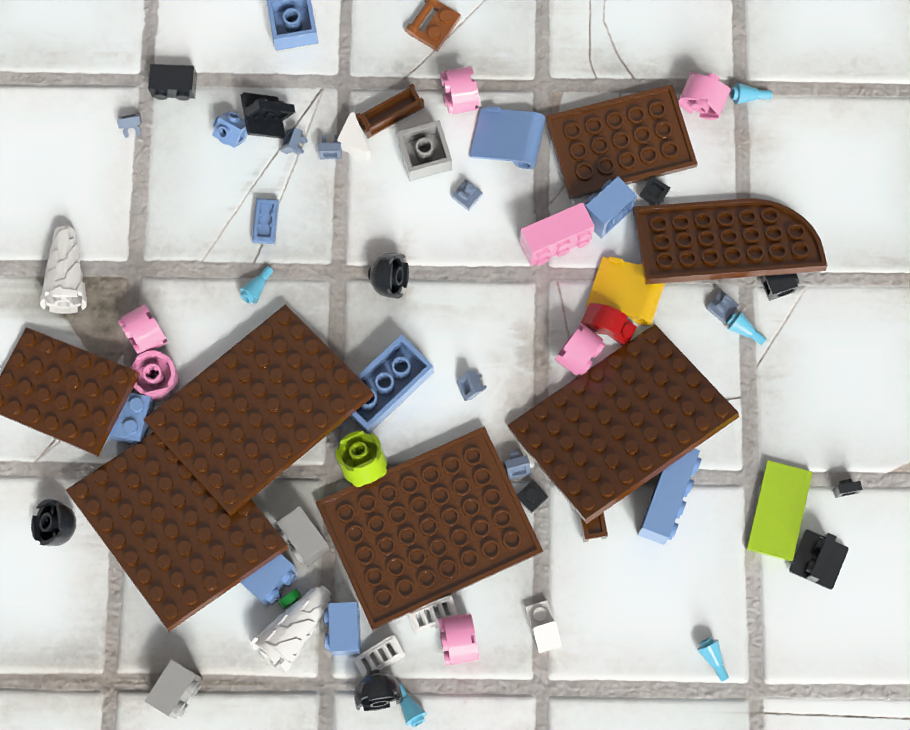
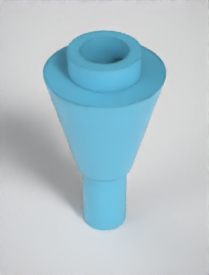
M737 82L731 88L730 97L731 100H734L735 104H741L757 99H771L772 91L758 90L757 88Z
M266 266L259 276H256L239 289L240 297L246 303L256 304L266 284V280L273 273V270Z
M741 311L738 314L734 312L726 322L729 325L728 330L748 338L750 337L760 345L767 339L755 330V327Z
M712 637L701 641L697 651L715 669L721 682L727 680L729 676L723 666L718 639L713 640Z
M399 684L403 698L400 704L406 726L412 725V727H416L425 721L424 717L427 713L408 695L404 686Z

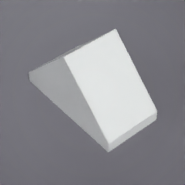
M350 113L337 142H341L343 151L369 160L371 157L368 145L355 113Z

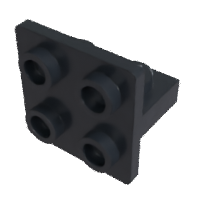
M243 92L240 96L247 134L283 139L285 135L283 121L296 113L294 104L279 101V98L276 96Z
M806 529L790 565L789 572L832 590L849 548L836 542L837 536L827 533L822 536Z

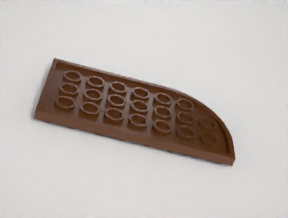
M745 198L633 207L645 285L827 270L828 265L823 245L814 227L802 215L777 202Z

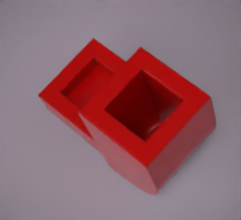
M590 303L581 320V323L594 333L608 335L622 346L631 340L637 328L636 325L627 319L628 315L611 306L599 303Z

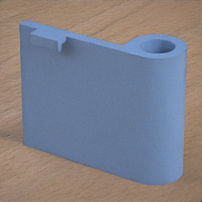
M493 106L481 108L470 157L512 161L519 168L534 169L546 117L540 113L530 111L503 110L500 107Z

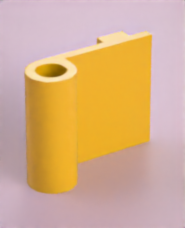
M602 257L586 306L588 307L590 303L608 305L625 313L637 324L651 326L665 283L645 285L642 265L625 262L623 259L616 257Z

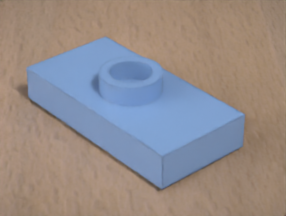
M256 198L253 243L275 244L279 200Z

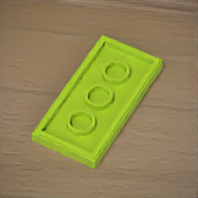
M769 460L766 461L746 550L789 562L793 561L813 472Z

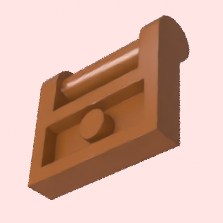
M425 0V5L413 22L407 25L405 32L438 52L460 20L461 14L438 0ZM432 9L436 10V14L423 32L418 30Z

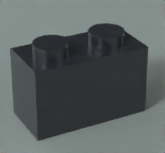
M150 64L148 89L151 97L158 100L176 98L181 101L195 99L197 72L194 66Z

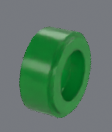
M296 588L278 601V604L282 609H286L301 597V593Z

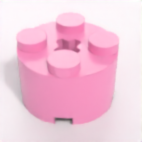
M472 66L446 70L444 73H440L441 84L447 93L443 94V100L449 114L479 110L477 83L474 79H471V75H474Z
M691 72L681 93L679 105L691 114L693 110L699 112L700 118L716 120L724 108L731 89L719 81L720 78L715 74L708 73L705 76Z
M145 303L118 320L138 355L146 351H155L168 343Z
M581 323L554 360L574 375H583L593 363L590 361L591 357L595 358L599 355L606 344L602 342L603 338Z
M152 350L143 352L135 358L136 360L130 368L140 373L134 385L138 394L150 396L156 402L165 400L176 393L179 384V373L168 356L159 351ZM154 373L158 374L155 379H151Z
M471 613L438 618L440 632H445L440 633L443 650L445 651L444 659L446 666L479 660Z

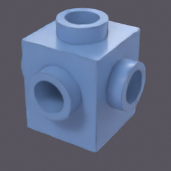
M227 111L222 115H218L213 123L215 128L212 136L219 139L221 143L236 148L245 141L247 136L245 119L238 113Z

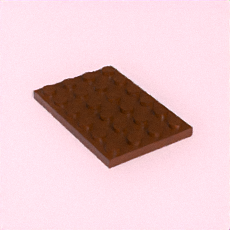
M673 84L546 116L547 127L569 199L602 191V186L611 179L613 181L617 177L628 185L648 180L651 176L656 178L695 168L698 165Z
M26 327L0 375V416L98 457L140 373Z

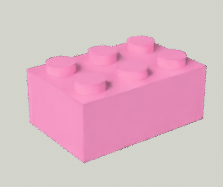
M582 202L522 228L519 243L530 266L535 264L540 266L547 263L549 258L553 256L561 257L569 253L570 249L576 246L582 248L588 245L592 239L594 224Z

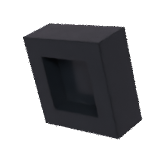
M651 176L639 197L652 205H660L671 187Z
M853 479L839 481V485L833 489L835 498L858 494L863 490L861 481L853 482Z
M533 480L517 494L520 503L531 514L548 499V496Z

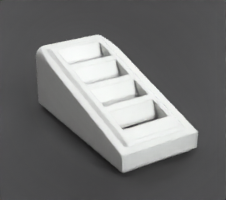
M452 595L438 599L408 614L415 634L439 626L433 609L435 607H438L441 618L446 617L442 606L446 603L450 612L449 616L458 615ZM429 610L433 622L428 623L424 611ZM420 613L424 626H419L415 614Z
M393 634L355 657L353 661L362 677H365L368 671L362 662L364 658H366L372 670H383L405 657V653ZM388 644H391L396 653L393 657L387 648ZM380 649H383L388 658L385 662L378 652ZM373 653L380 663L377 667L370 657Z

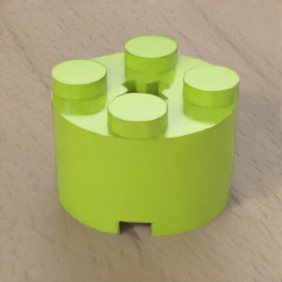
M355 431L341 439L338 450L336 448L335 455L346 480L356 487H361L364 484L376 481L386 474L387 459L380 440L375 434Z

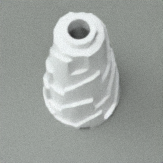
M61 224L58 228L54 229L52 246L49 251V259L40 296L41 307L45 310L46 305L49 306V312L76 313L79 306H81L82 310L87 306L85 283L83 282V274L80 269L79 245L76 242L75 230L67 224Z
M322 585L314 589L311 588L300 600L290 606L283 614H280L259 635L255 636L250 641L251 647L255 651L258 647L261 648L259 656L273 668L286 674L293 661L305 646L307 639L315 630L318 621L324 615V609H328V603L332 601L330 598L332 593Z

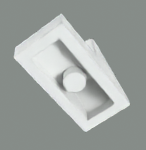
M548 600L526 606L525 611L538 652L541 653L562 646L557 624L553 619Z

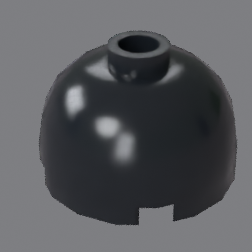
M386 253L374 261L368 271V278L378 294L396 299L403 296V293H400L402 286L407 288L409 279L408 263L403 261V258H406L405 255Z
M46 499L39 503L36 507L39 509L37 516L33 515L31 520V532L34 540L39 541L42 546L49 547L60 546L68 542L76 529V516L73 509L68 504L54 499Z
M379 669L368 671L367 676L359 680L354 690L357 710L363 707L364 711H377L390 708V702L395 700L396 705L403 701L398 681L388 673H381Z

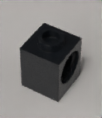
M796 273L763 276L761 282L769 301L794 293L798 288L799 278Z

